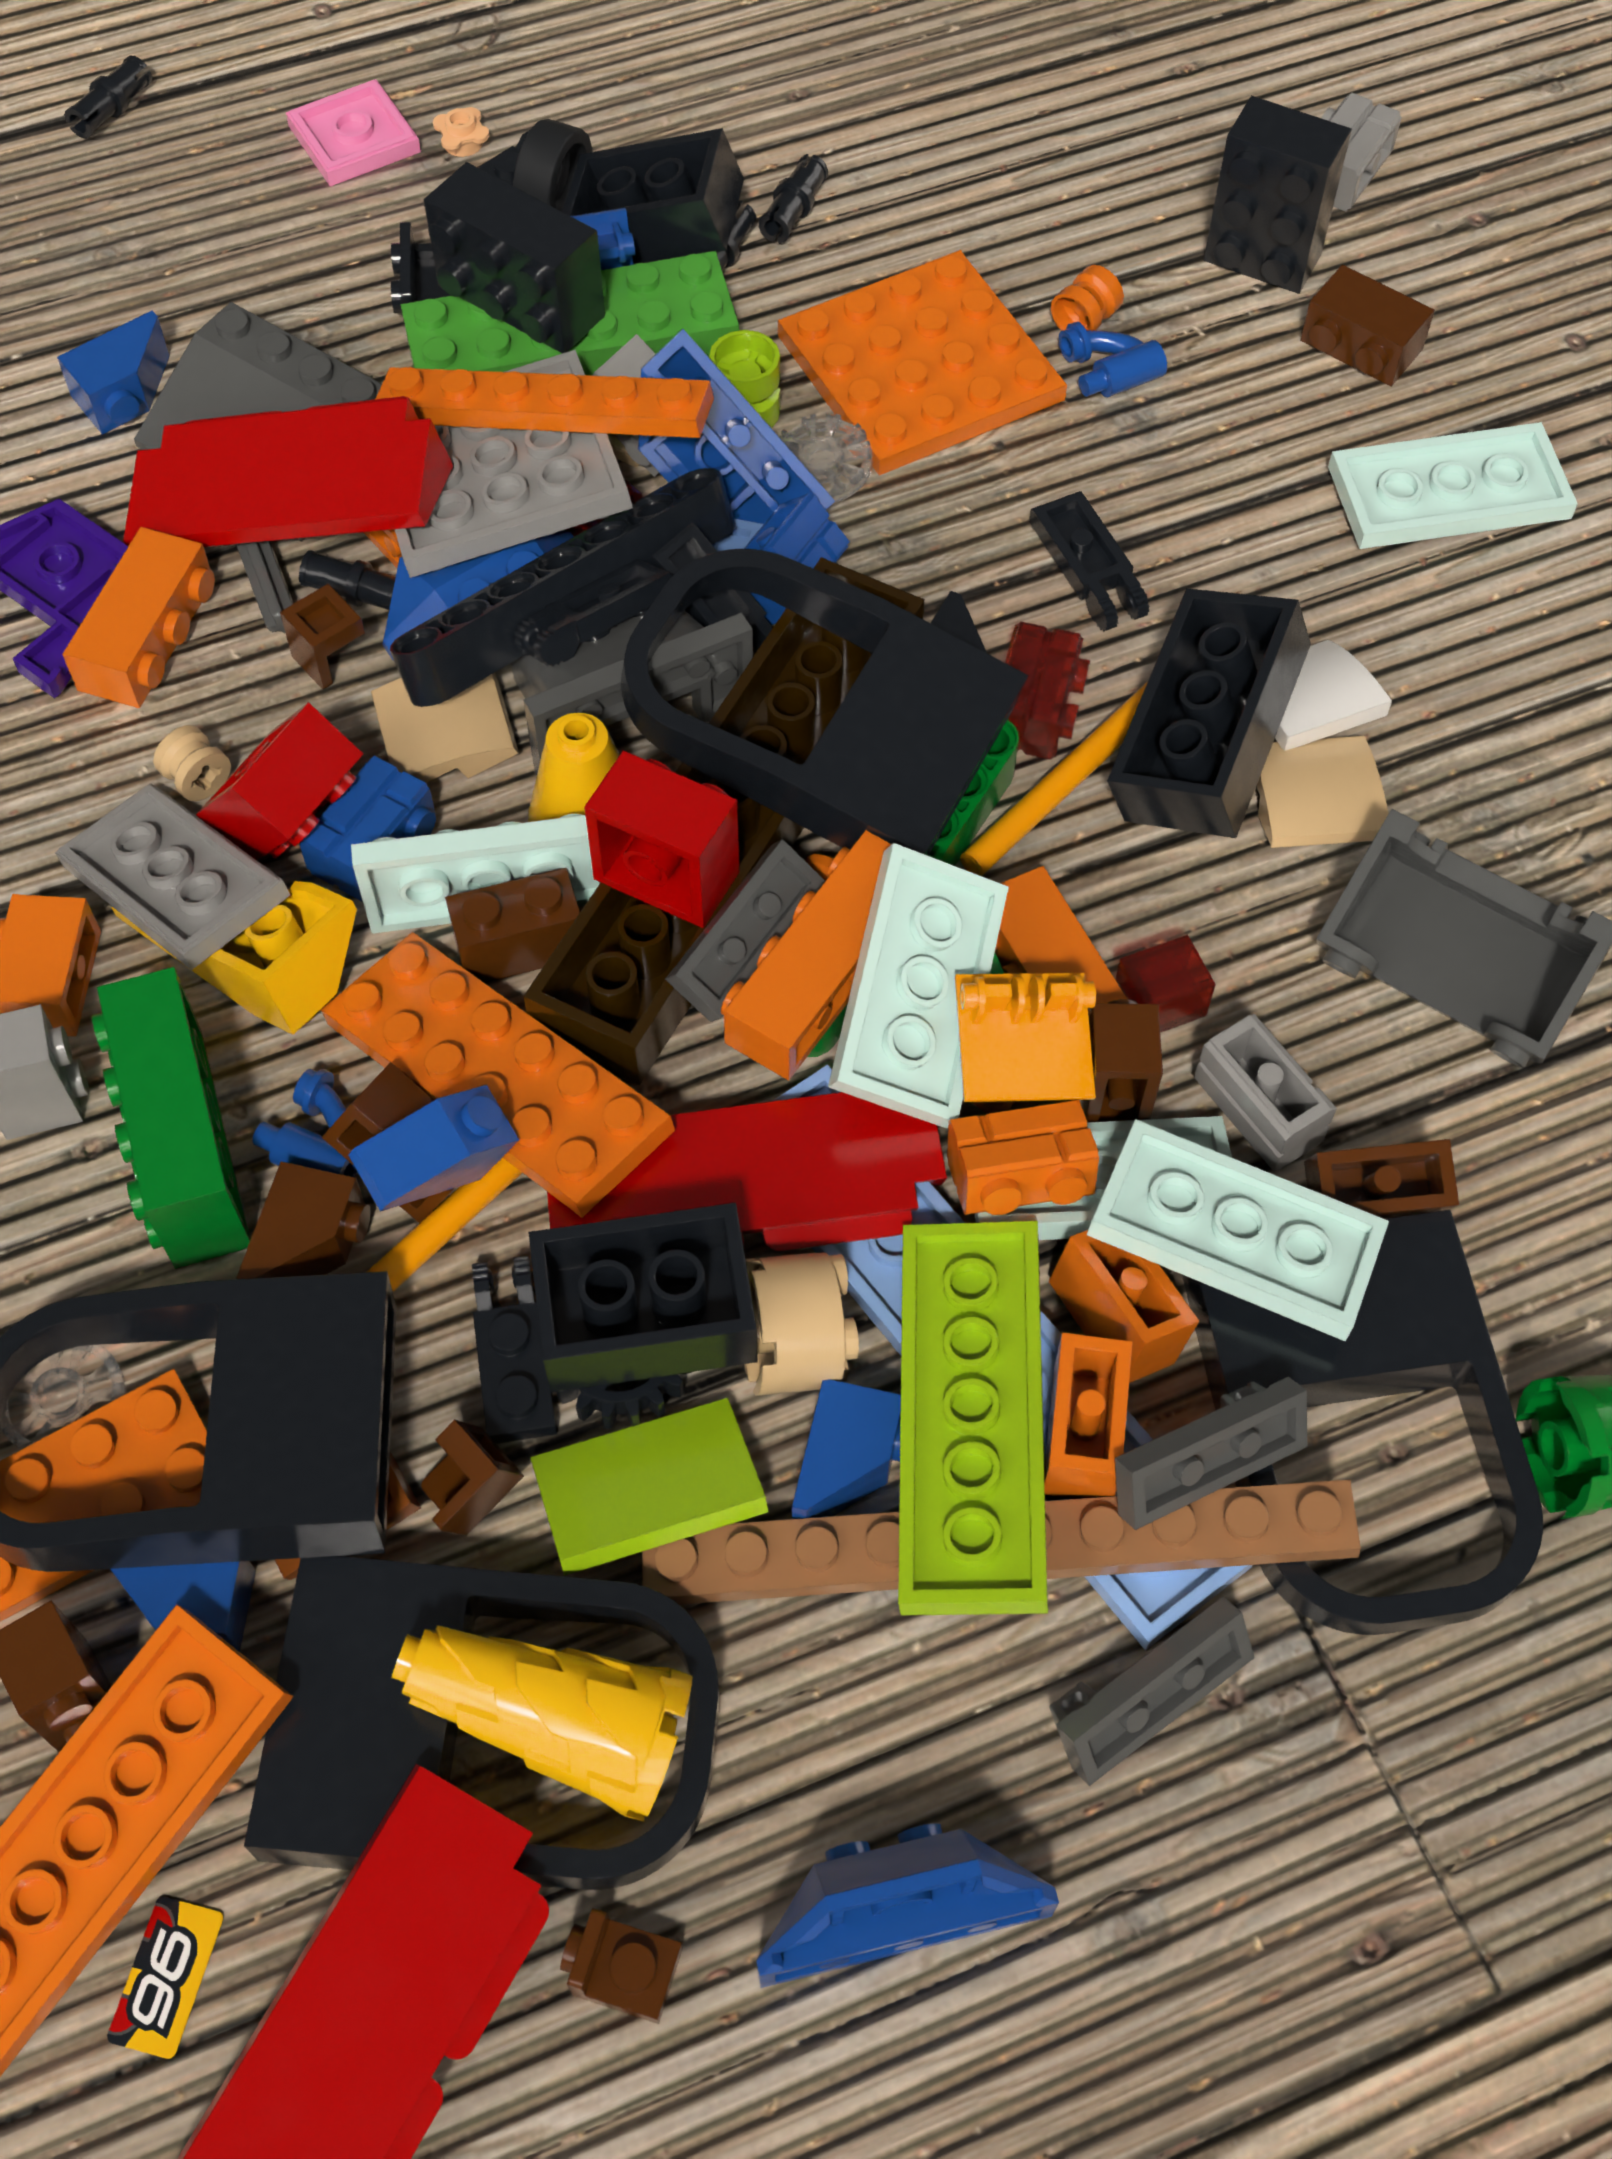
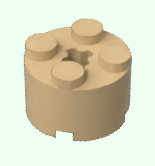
M826 1252L745 1259L757 1329L758 1362L744 1364L748 1382H756L753 1391L755 1396L820 1390L822 1380L828 1379L846 1382L848 1377L847 1360L858 1358L859 1340L854 1318H844L841 1295H846L848 1289V1274L844 1256L842 1254L828 1255Z

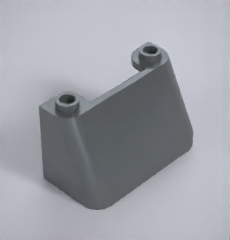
M1391 809L1316 938L1317 944L1327 952L1322 961L1333 969L1352 978H1356L1358 972L1362 971L1492 1040L1494 1044L1490 1051L1511 1064L1525 1068L1529 1060L1543 1063L1612 947V921L1592 911L1588 919L1579 915L1576 916L1575 920L1569 919L1573 907L1563 902L1557 906L1447 850L1448 843L1436 838L1431 848L1428 847L1431 840L1417 832L1420 823Z

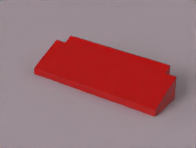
M405 396L313 406L305 410L269 411L164 425L161 448L137 450L123 541L129 546L140 527L202 543L203 547L425 527L454 465L431 418L418 419L410 399Z
M839 1092L670 1115L675 1131L583 1218L548 1192L547 1199L550 1229L736 1203L743 1246V1234L763 1232L766 1245L774 1251L781 1252L900 1236L903 1234V1225L912 1224V1212L917 1211L919 1208L915 1184L930 1182L933 1186L942 1185L947 1179L937 1125Z
M416 1764L177 2159H411L443 2102L442 2088L432 2078L444 2056L458 2060L467 2057L473 2051L548 1919V1903L538 1893L542 1885L514 1869L533 1832Z

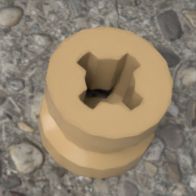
M186 725L176 728L166 735L154 753L153 763L155 768L165 778L175 780L174 784L177 791L189 801H200L210 797L225 783L230 774L231 763L229 758L217 747H210L208 737L196 726Z

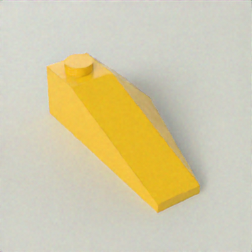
M294 881L290 889H288L290 893L288 898L192 970L254 1016L292 1035L312 1020L316 1013L337 995L357 908L351 899L315 883ZM111 907L116 917L178 960L114 907Z

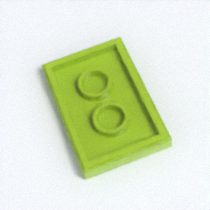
M728 1397L530 1457L564 1576L768 1513L765 1493Z

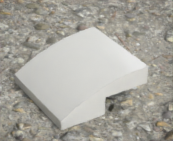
M1326 640L1310 646L1275 739L1284 751L1300 747L1387 716L1392 700L1360 661L1340 645Z

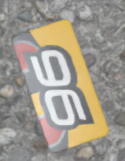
M160 1897L156 1901L107 2034V2039L110 2043L166 2059L175 2056L223 1922L221 1912L168 1897Z

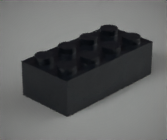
M1186 588L1107 780L1125 822L1237 838L1311 646L1299 600Z

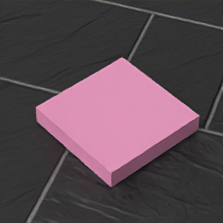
M376 79L286 112L289 128L330 187L421 153L419 138Z

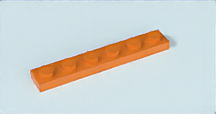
M390 367L375 398L408 397L418 419L431 418L434 426L688 438L701 437L714 400L710 380L520 373L516 371H468L464 369H420L413 367Z

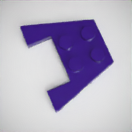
M61 499L54 500L0 525V591L50 626V628L12 659L22 676L54 699L62 693L71 679V674L62 654L128 548L126 544Z

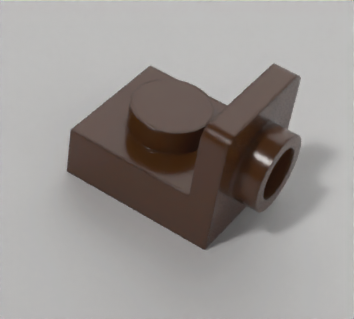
M592 1908L586 1927L574 1924L562 1955L560 1970L570 1973L567 1986L572 1996L659 2024L683 1945L681 1942L610 1920L608 1912Z

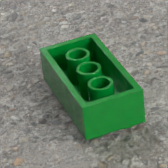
M175 967L97 987L102 1012L91 1016L92 1024L102 1053L108 1051L111 1067L103 1069L104 1081L113 1107H120L123 1123L115 1125L117 1142L124 1162H131L136 1179L127 1182L128 1195L136 1219L138 1221L144 1220L145 1229L152 1248L164 1247L175 1269L247 1249L251 1238L203 1033Z

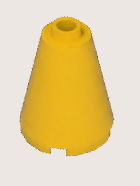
M586 713L566 714L555 720L548 728L528 811V822L557 819L568 814L585 815L584 806L620 756L607 728L595 716Z

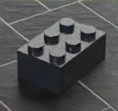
M1251 95L1227 135L1204 261L1300 294L1322 254L1352 128Z
M723 128L580 154L562 212L569 216L626 208L629 233H632L635 246V255H632L633 265L711 251L721 252L727 249L744 177Z
M468 162L463 164L423 199L438 286L442 287L448 294L464 299L484 310L490 317L508 323L526 333L534 341L544 343L561 353L568 352L605 317L596 229Z
M736 1203L528 1232L543 1362L551 1393L758 1362L757 1329Z

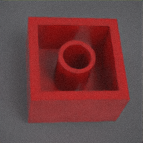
M308 702L273 729L198 811L196 816L255 860L268 853L276 859L291 844L294 847L298 845L318 824L319 819L315 814L328 801L331 804L334 803L353 784L357 777L349 770L363 753Z
M623 750L584 806L593 878L600 883L704 929L740 873L737 799L728 796L725 791L713 784H700L674 773L660 761L654 759L644 760Z

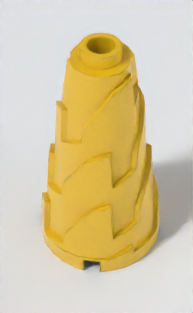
M437 1625L435 1631L425 1629L421 1639L407 1634L391 1677L405 1682L402 1694L411 1698L409 1704L456 1723L459 1729L473 1737L524 1759L527 1768L597 1798L623 1816L644 1822L645 1816L648 1817L668 1769L678 1736L674 1735L678 1719L673 1716L677 1715L684 1718L693 1679L692 1675L669 1667L642 1666L568 1647L562 1651H557L513 1639L485 1638Z

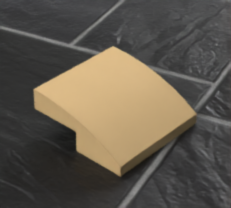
M496 672L440 704L427 707H419L411 703L401 678L371 691L389 763L395 766L401 773L405 771L427 783L458 768L469 779L519 754Z
M1365 736L1323 738L1286 751L1280 747L1278 742H1273L1257 783V789L1260 794L1258 816L1271 848L1374 840L1389 813L1376 762Z

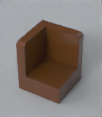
M329 584L324 585L280 612L293 659L321 689H325L333 684L327 656L365 634L362 618Z
M454 1419L435 1439L448 1455L422 1481L421 1487L440 1509L432 1519L438 1528L444 1532L467 1536L524 1475L482 1427Z

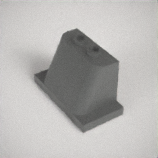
M684 610L648 663V672L653 686L667 702L691 692L693 710L700 720L706 723L709 722L753 658L752 628L742 612L703 627ZM644 615L631 617L613 626L610 633L599 640L580 642L573 658L566 662L560 661L559 665L555 664L554 667L541 663L535 659L536 655L534 657L524 655L511 663L513 678L525 697L523 701L536 775L548 728L561 716L570 713H586L598 718L605 727L629 717L622 697L621 674L628 641Z

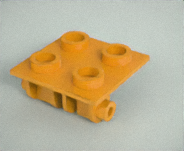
M1085 973L955 975L964 1102L1094 1100L1096 1098L1088 1008L1095 1007L1096 988L1094 982H1085Z

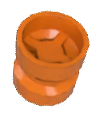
M1100 265L1087 266L1074 279L1073 285L1062 289L1051 301L1053 320L1061 331L1066 330L1068 324L1076 321L1080 322L1086 330L1096 331L1102 324V320L1110 318L1123 304V288L1117 277L1110 270Z

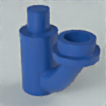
M1077 321L1068 324L1066 330L1059 333L1060 350L1068 362L1077 361L1083 363L1091 358L1092 351L1113 354L1095 361L1093 371L1079 377L1080 390L1086 397L1100 392L1104 397L1108 398L1160 378L1167 372L1165 352L1156 340L1144 343L1138 338L1123 333L1086 330Z
M307 1069L301 1075L294 1089L293 1101L295 1104L302 1106L304 1113L316 1116L321 1112L330 1128L346 1110L343 1102L333 1090L334 1075L332 1072L325 1069L319 1071ZM263 1121L254 1132L253 1145L269 1151V1160L276 1166H279L280 1162H286L354 1178L358 1173L356 1168L329 1145L321 1135L291 1122L278 1128Z

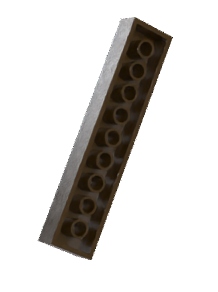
M822 557L813 568L877 595L923 619L925 600L923 598ZM786 608L708 724L779 754L796 764H803L872 653ZM682 762L675 773L700 784H713L725 791L728 796L737 799L740 873L704 927L705 929L745 877L756 866L767 849L781 839L792 848L804 827ZM600 883L524 994L526 1013L607 1071L640 1086L692 1005L665 978L704 929Z

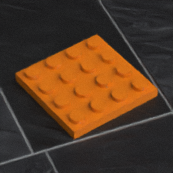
M961 250L778 320V337L879 476L1065 401L1067 384Z

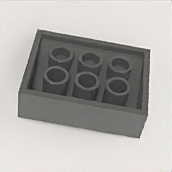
M230 302L194 334L135 436L134 441L136 447L142 450L161 448L164 425L182 424L191 420L269 411L287 412L305 410L313 406L374 400L382 384ZM296 538V539H298V540H300V541L302 542L305 538Z

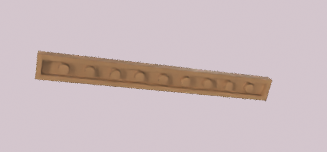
M1350 1479L1222 1488L1137 1530L1133 1529L1118 1515L1117 1496L1045 1501L1047 1579L1358 1558L1361 1550ZM899 1512L729 1524L643 1551V1586L664 1594L679 1605L897 1590L899 1588Z

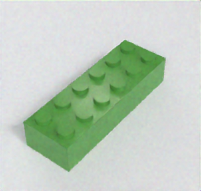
M716 251L601 270L605 317L569 351L576 349L584 374L592 376L598 368L636 334L656 354L683 328L709 357L711 346L718 338L729 332L739 331V323ZM447 296L400 304L413 368L504 372L562 354L544 343L534 341L526 333L508 323L490 317L484 310L460 297Z

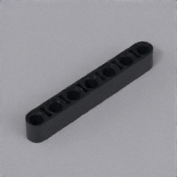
M702 468L690 471L632 503V509L611 515L395 639L390 645V652L411 703L419 707L440 704L524 656L525 654L517 650V646L513 644L514 638L512 636H514V630L518 627L517 624L520 625L523 622L522 620L527 621L528 617L545 609L546 605L635 559L647 561L689 524H696L712 545L732 533L736 528V523L720 471L715 468Z

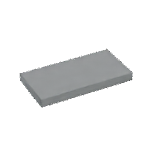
M152 783L145 786L55 852L66 870L191 970L290 896L284 881Z

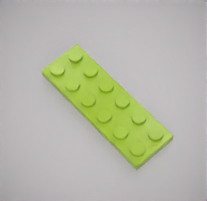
M1038 1221L903 1225L898 1605L901 1616L1048 1614Z

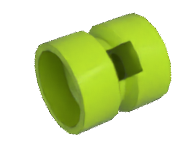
M739 330L729 332L718 338L711 346L709 358L772 428L779 420L781 411L780 388L778 387L780 381V353L778 346L770 337L757 331Z

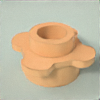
M456 108L447 114H439L433 119L434 129L442 135L441 145L451 155L458 157L473 155L481 149L483 143L489 138V129L482 126L480 122L481 112L476 108Z

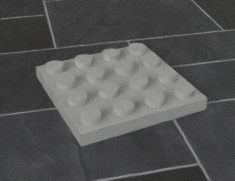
M576 349L504 371L585 375ZM435 426L454 466L426 526L395 529L404 564L409 577L412 578L485 554L495 553L501 549L539 537L549 536L587 522L607 518L633 507L607 434Z

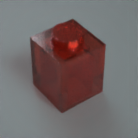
M1188 935L1120 958L1115 978L1128 1000H1133L1138 1004H1159L1160 1033L1206 1017L1216 986Z

